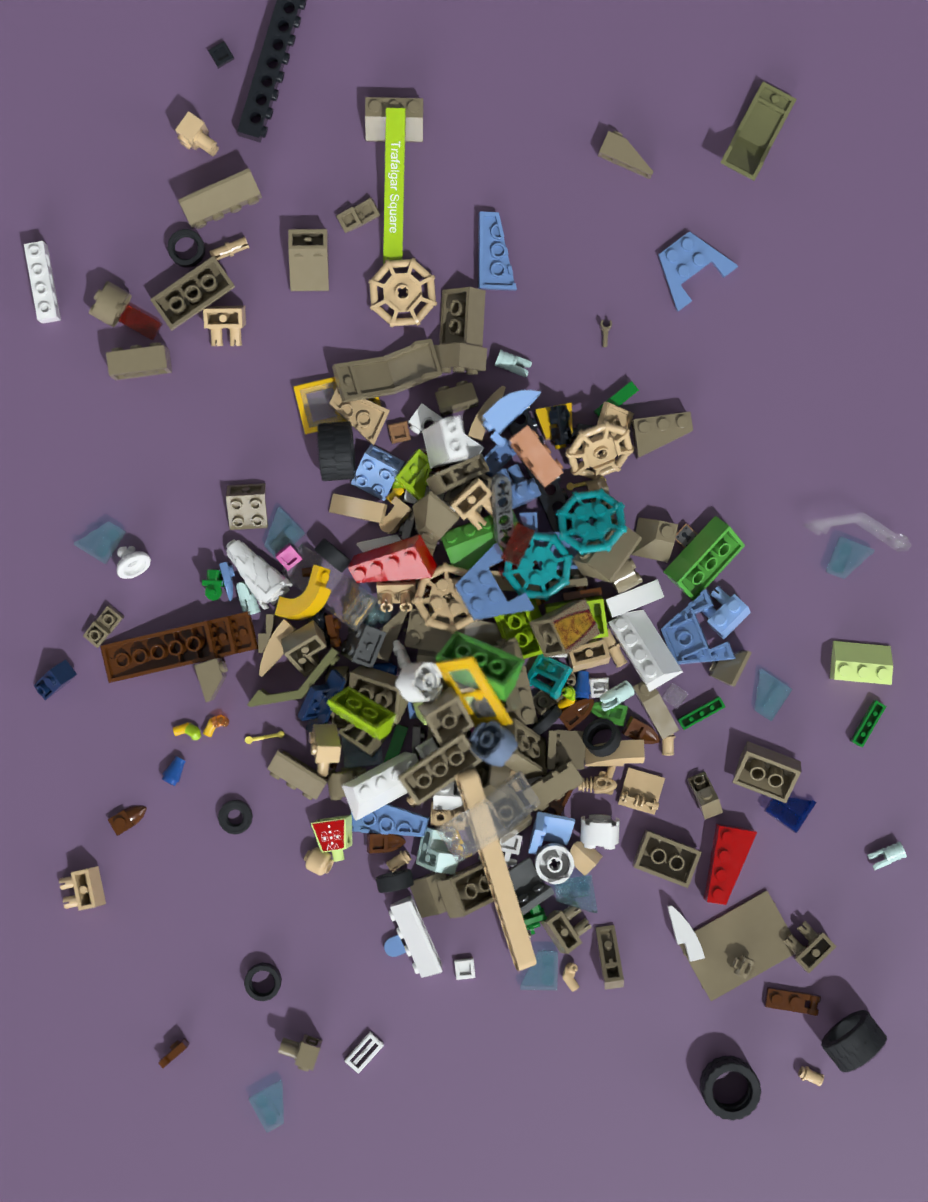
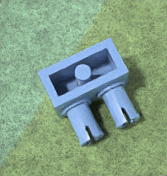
M718 586L715 588L717 591L713 590L711 596L722 604V607L719 610L711 607L702 611V613L709 618L707 621L709 626L720 637L725 639L751 612L749 607L735 594L730 597Z

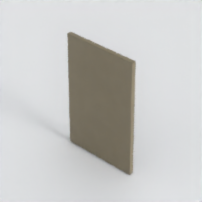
M767 890L694 931L701 944L705 956L704 959L690 962L685 943L679 944L710 1001L715 1000L794 955L791 949L783 943L785 939L792 943L788 938L791 932ZM741 955H744L755 961L753 966L757 969L753 977L748 975L747 979L734 973L735 968L732 966L735 957L740 959Z

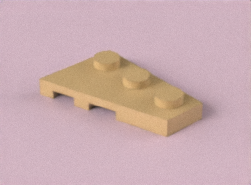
M338 386L329 403L335 411L346 421H350L352 426L374 446L390 410L366 399L342 403Z

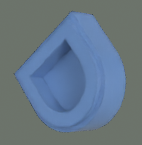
M398 934L386 940L384 950L387 955L396 957L406 953L402 939H400Z

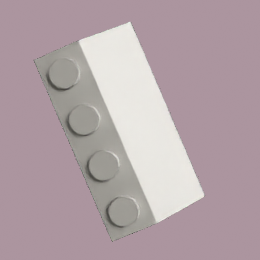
M644 610L626 612L608 622L611 631L649 692L683 673Z
M403 752L342 785L354 820L357 821L408 793L397 777L419 762L416 754Z
M412 895L390 904L391 910L388 911L392 921L396 920L399 926L396 928L400 939L404 938L407 944L404 948L408 957L412 955L414 960L412 966L415 973H420L421 978L443 972V964Z

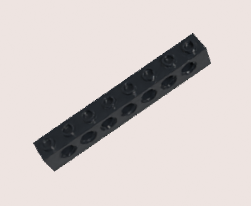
M307 0L276 1L237 129L240 137L261 143L262 137L265 138L267 135L268 127L266 124L268 119L271 120L274 111L271 107L273 101L278 99V84L283 82L285 75L283 68L284 65H288L290 59L288 51L290 46H294L296 35H294L295 28L300 26L301 17L299 15L301 10L305 9ZM287 7H293L294 11L292 13H286L285 9ZM282 25L289 26L287 31H280L279 28ZM276 43L283 44L280 50L273 48ZM271 61L278 63L275 68L268 67ZM270 79L272 84L266 87L262 85L263 81ZM259 98L267 99L265 104H257ZM254 116L261 117L258 123H253L251 120Z
M530 406L521 414L525 417L523 424H517L514 420L508 426L512 437L527 425L535 432L538 429L535 418L531 419L528 413L531 411ZM542 435L539 436V441L542 445L545 444ZM524 464L530 479L534 478L542 494L538 499L552 531L559 532L557 512L553 511L552 505L555 502H559L564 506L566 499H568L565 489H561L559 486L560 477L549 484L555 487V493L548 495L545 492V488ZM573 507L569 510L568 513H574ZM568 520L570 522L569 530L573 528L572 521Z

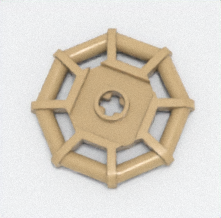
M413 257L412 259L385 260L384 265L371 280H368L371 311H375L392 328L394 326L420 325V322L438 303L435 296V276L430 274ZM409 267L407 273H395L393 268ZM412 269L418 272L424 280L419 282L411 275ZM390 271L392 276L385 284L379 283L383 276ZM427 283L428 299L422 297L421 285ZM377 286L383 288L384 300L378 302ZM399 288H407L406 293L408 296L406 298L398 296L399 292L397 290ZM421 301L425 302L426 305L416 315L414 312L415 307ZM387 304L394 310L393 317L381 306ZM398 312H410L412 317L397 318Z
M602 421L601 424L586 430L581 429L570 448L566 449L565 455L568 457L571 466L570 472L573 475H581L595 480L615 471L619 472L628 456L634 452V446L629 435L630 430L626 426H617L608 421ZM609 431L617 433V435L611 436ZM601 432L600 435H597V436H595V437L589 438V436H592V435H595V434ZM623 440L624 445L620 447L619 443ZM576 458H582L583 461L578 464Z
M445 562L436 568L432 578L420 579L415 598L412 602L417 607L427 627L431 626L455 634L457 630L478 621L472 619L455 588L458 580L448 577V572L464 576L469 570L455 567ZM444 573V579L439 580L435 584L432 581H430L431 579ZM426 585L431 588L429 598H423ZM452 594L454 601L446 603V599L443 597L444 595ZM424 604H430L434 612L432 616L429 615ZM464 613L467 616L462 620L454 623L453 618H455L459 614L461 615ZM437 616L447 618L450 624L435 620Z

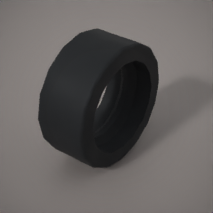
M178 230L171 235L168 241L167 250L169 256L181 267L189 268L196 266L205 255V245L202 238L192 230ZM184 237L192 238L198 247L196 255L188 260L178 257L175 251L177 241Z
M325 538L314 549L341 573L351 562L347 556Z
M600 718L587 725L582 738L584 745L590 753L598 757H605L614 753L620 746L621 733L612 721ZM604 729H610L612 734L608 742L601 746H594L592 744L596 733Z
M410 869L386 873L375 878L379 893L393 892L414 885Z
M270 963L255 964L249 969L245 977V990L256 1001L271 1000L277 995L281 987L282 978L278 969ZM259 971H267L274 978V986L267 993H259L252 986V978Z

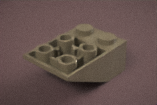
M327 229L288 230L290 291H329Z

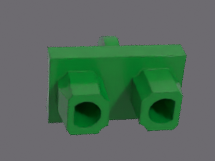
M207 570V580H202V586H207L205 595L209 600L215 601L222 596L221 587H225L224 581H221V570Z
M540 904L531 909L530 912L522 914L527 931L530 930L532 935L535 934L534 928L541 926L539 921L547 919L544 909L541 908Z

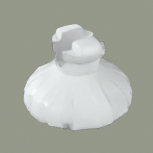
M126 546L120 547L117 551V555L122 558L119 560L116 569L120 578H134L142 574L150 566V556L145 552L135 551L133 546H129L128 549Z

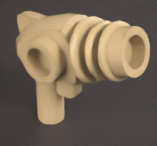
M608 766L607 772L601 771L599 776H594L593 781L592 777H590V781L586 778V781L578 786V791L584 792V789H586V792H588V789H590V793H592L593 789L594 794L605 793L613 795L614 789L617 787L616 781L612 779L616 766Z

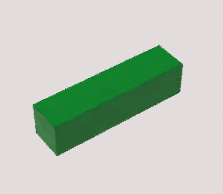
M631 381L606 402L619 407L637 393L639 389ZM603 404L599 406L596 410H594V413L598 418L600 416Z
M718 696L681 716L677 721L682 730H685L725 708V705Z
M873 700L850 741L863 748L887 706L877 700Z
M396 725L384 762L400 754L408 730L407 726Z

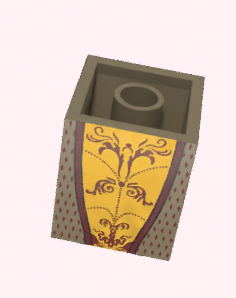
M585 599L572 601L529 622L544 657L568 654L600 634L598 625Z

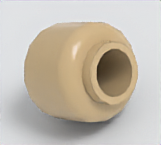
M315 847L312 851L308 850L304 857L306 869L319 876L325 873L328 874L334 863L332 854L321 852L319 847Z

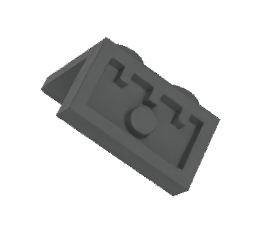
M354 619L348 627V636L341 645V654L352 662L373 668L386 632L366 625L358 619Z
M529 857L508 870L523 915L554 894L552 888L543 883Z

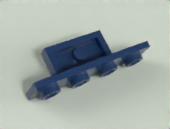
M336 669L331 671L326 684L311 686L308 690V694L298 713V718L301 721L309 720L306 725L308 732H312L313 724H327L332 713L327 702L330 698L341 692L346 683V680Z

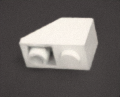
M456 781L451 782L434 794L433 809L454 810L463 805Z

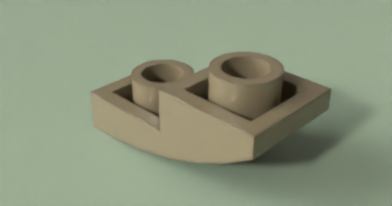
M108 605L98 619L84 633L83 637L98 648L118 626L124 616L114 607Z
M551 681L548 685L553 687L555 682ZM540 690L532 697L536 712L541 716L551 706L564 697L562 694L565 693L561 692L560 697L554 699L550 697V694Z

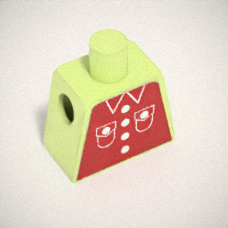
M352 815L317 819L312 822L311 825L320 851H332L334 862L344 860L343 850L351 847L353 844Z

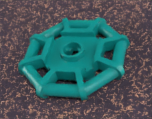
M602 488L593 491L573 492L571 498L556 513L559 523V539L561 541L564 540L579 551L581 555L590 552L611 551V547L628 529L625 524V505L623 502H619L607 494ZM597 498L596 502L583 504L582 502L583 499ZM601 500H604L613 508L608 510L603 504H600ZM577 502L579 506L575 509V512L573 514L568 513ZM615 513L617 515V525L611 522V515ZM591 518L597 520L593 526H590V523H586ZM566 519L572 521L573 528L567 531ZM611 530L615 531L606 541L605 535L607 534V532H610ZM571 536H580L583 543L581 544ZM601 541L599 544L587 545L588 542Z
M527 530V533L505 548L506 558L502 576H505L518 596L526 593L528 598L549 601L550 597L566 585L569 586L571 563L574 557L559 540L557 534ZM533 540L548 541L549 543L547 547L534 546ZM526 542H530L531 547L522 554L516 551ZM552 544L563 557L556 558L550 550ZM515 554L519 557L518 569L512 570L513 556ZM535 560L543 562L541 571L538 569L533 570L532 567ZM564 561L562 577L556 574L558 562ZM519 573L526 582L523 587L513 574ZM553 578L559 580V582L546 591V583ZM529 584L540 585L543 592L526 589Z

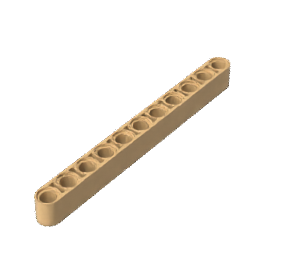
M472 768L456 774L455 779L511 958L516 970L519 972L536 965L537 961L478 773Z

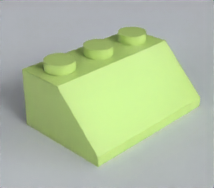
M833 641L830 679L892 685L893 660L891 646Z

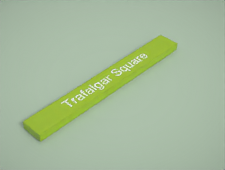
M386 108L383 265L387 259L403 260L406 108Z

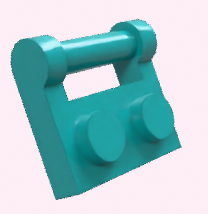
M540 654L527 674L530 687L534 686L550 694V697L558 699L573 669L550 657H544V654ZM538 674L554 681L555 684L551 687L537 680L536 676Z

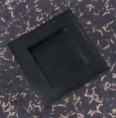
M225 41L208 50L218 69L235 59Z

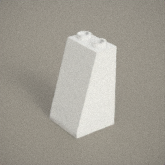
M460 416L440 420L422 431L430 469L468 460V450Z

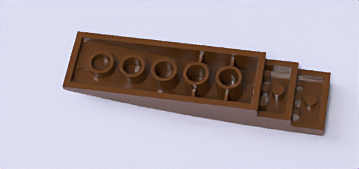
M250 611L114 642L100 647L108 682L112 683L258 649Z

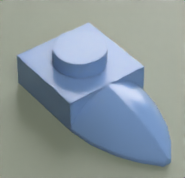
M224 562L219 565L229 601H231L235 571L233 565H229V562Z

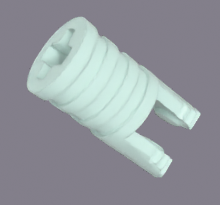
M500 350L494 366L527 377L528 370L522 367L530 368L532 362Z
M246 582L237 583L236 588L242 612L250 611V615L261 612L257 599L251 593Z
M624 680L600 695V701L603 702L601 704L603 711H608L630 698V696H633L635 693L632 685L627 680Z
M900 841L868 854L869 859H875L881 855L885 858V860L873 865L874 870L907 857Z

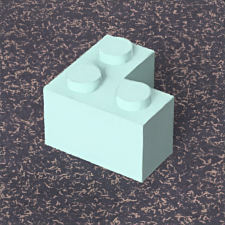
M427 827L425 836L421 837L416 864L434 872L455 874L459 855L449 852V847L452 843V832L445 829Z

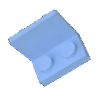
M371 444L364 453L356 471L355 479H352L351 484L384 501L395 481L394 477L402 469L405 461Z
M537 812L530 836L528 853L536 855L537 849L542 847L543 841L568 845L575 819Z

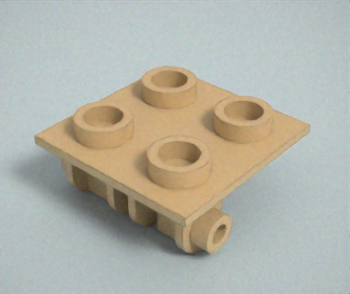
M628 767L618 805L655 815L659 807L658 801L665 778Z

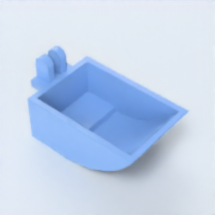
M522 390L510 393L499 399L482 416L483 427L488 432H494L490 439L499 447H503L505 440L500 434L540 396L541 392Z

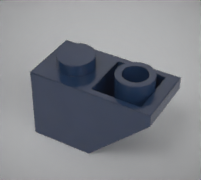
M65 659L51 668L34 687L38 694L46 701L67 685L77 673Z

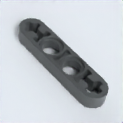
M498 473L491 480L494 538L500 546L507 547L514 541L511 482L507 476ZM503 480L504 483H501V487H499L497 484ZM501 497H506L505 504L498 506V500ZM507 515V521L499 524L500 517ZM505 533L507 537H505V540L503 541L501 538L504 537Z

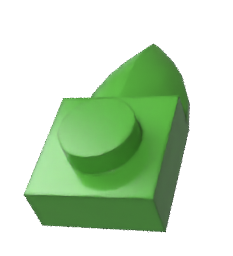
M603 702L593 704L591 710L593 714L599 718L608 719L615 725H624L628 706L618 704L608 711H603L601 708Z

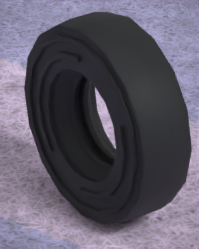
M553 705L537 719L538 722L532 726L536 734L540 735L550 728L561 716V709Z
M241 800L228 801L222 805L218 814L221 828L227 833L235 835L246 831L251 825L253 818L252 810L248 804ZM239 810L243 816L241 823H230L228 820L229 812Z

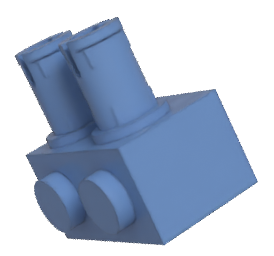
M518 464L495 473V475L502 473L510 479L512 509L528 504L542 495L534 478L525 479ZM501 497L498 500L499 506L505 504L506 497Z

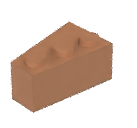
M527 425L512 437L508 444L545 488L563 474L561 470L563 466L557 459L554 460L551 457L549 448L545 444L542 445L537 433Z

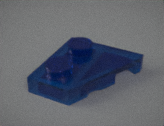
M789 797L787 803L772 798L764 812L794 833H797L817 802Z

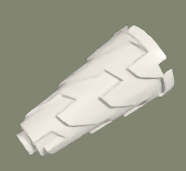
M233 539L226 545L227 556L236 566L251 593L264 610L270 608L267 603L270 602L272 605H275L279 600V596L284 597L290 589L287 586L291 587L293 584L287 577H284L278 570L270 566L262 557L256 555L244 542Z

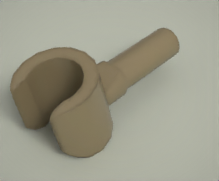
M603 320L600 324V329L603 331V347H607L608 332L612 327L611 320L609 321V327L603 326Z

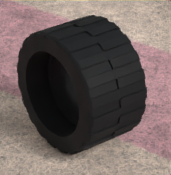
M351 422L319 423L317 438L322 481L355 479V450Z
M860 1010L849 1014L837 1022L825 1034L821 1046L840 1071L850 1072L860 1068L875 1057L886 1044L887 1036L867 1010Z
M721 1056L709 1062L702 1071L699 1081L700 1092L707 1107L713 1114L721 1117V1119L735 1121L749 1116L757 1108V1104L761 1099V1084L753 1069L743 1059L736 1058L735 1056ZM730 1071L741 1073L748 1083L745 1095L739 1101L732 1104L718 1102L712 1091L716 1079L723 1073Z

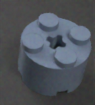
M495 721L483 722L478 725L470 739L472 741V747L470 746L472 753L486 763L498 767L505 764L518 746L513 733Z

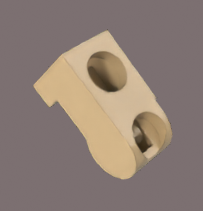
M396 496L391 501L395 506L385 516L384 523H379L380 529L387 534L396 533L412 511L411 507Z

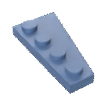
M479 212L478 289L516 291L517 287L513 278L512 266H510L509 253L504 240L505 236L499 212Z
M390 804L382 806L357 821L354 820L352 812L350 814L352 815V832L417 837L425 836L430 818Z

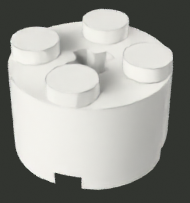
M407 663L402 668L399 678L396 679V687L408 702L434 701L442 691L443 684H440L442 674L434 663Z
M601 814L589 815V819H585V816H582L580 841L584 843L585 848L589 849L596 848V846H603L604 849H615V845L619 843L620 819L616 817L615 820H611V816Z
M546 844L536 853L535 868L539 877L551 884H560L565 882L572 874L574 860L570 851L562 844ZM553 859L559 861V863H557V867L553 868L552 865H549L552 863L551 860Z

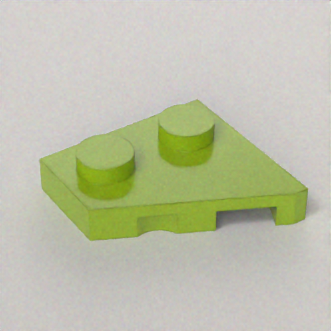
M420 449L416 450L394 477L417 500L424 497L426 486L428 485L426 479L429 478V473L432 470L430 469L428 456Z

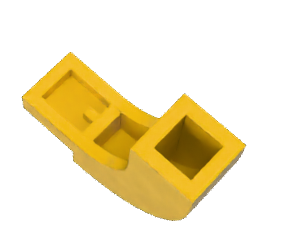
M313 565L309 583L304 593L294 599L279 596L274 615L300 621L318 613L327 602L331 590L326 588L330 570Z

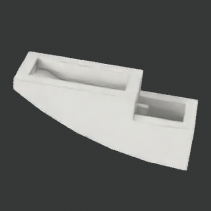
M657 579L608 598L605 602L611 618L659 600L664 595Z
M668 905L676 943H685L690 962L704 959L705 956L695 932L685 918L672 905Z

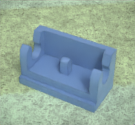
M505 437L503 438L505 440L503 447L496 445L484 457L490 470L485 474L489 477H493L516 454Z

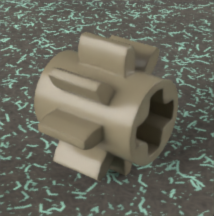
M741 955L740 959L735 957L732 966L735 968L734 973L747 979L748 975L753 977L757 969L753 966L755 961L744 955Z

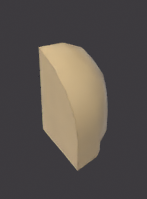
M579 841L574 843L570 849L574 866L584 876L603 857L597 850L585 848L584 843Z

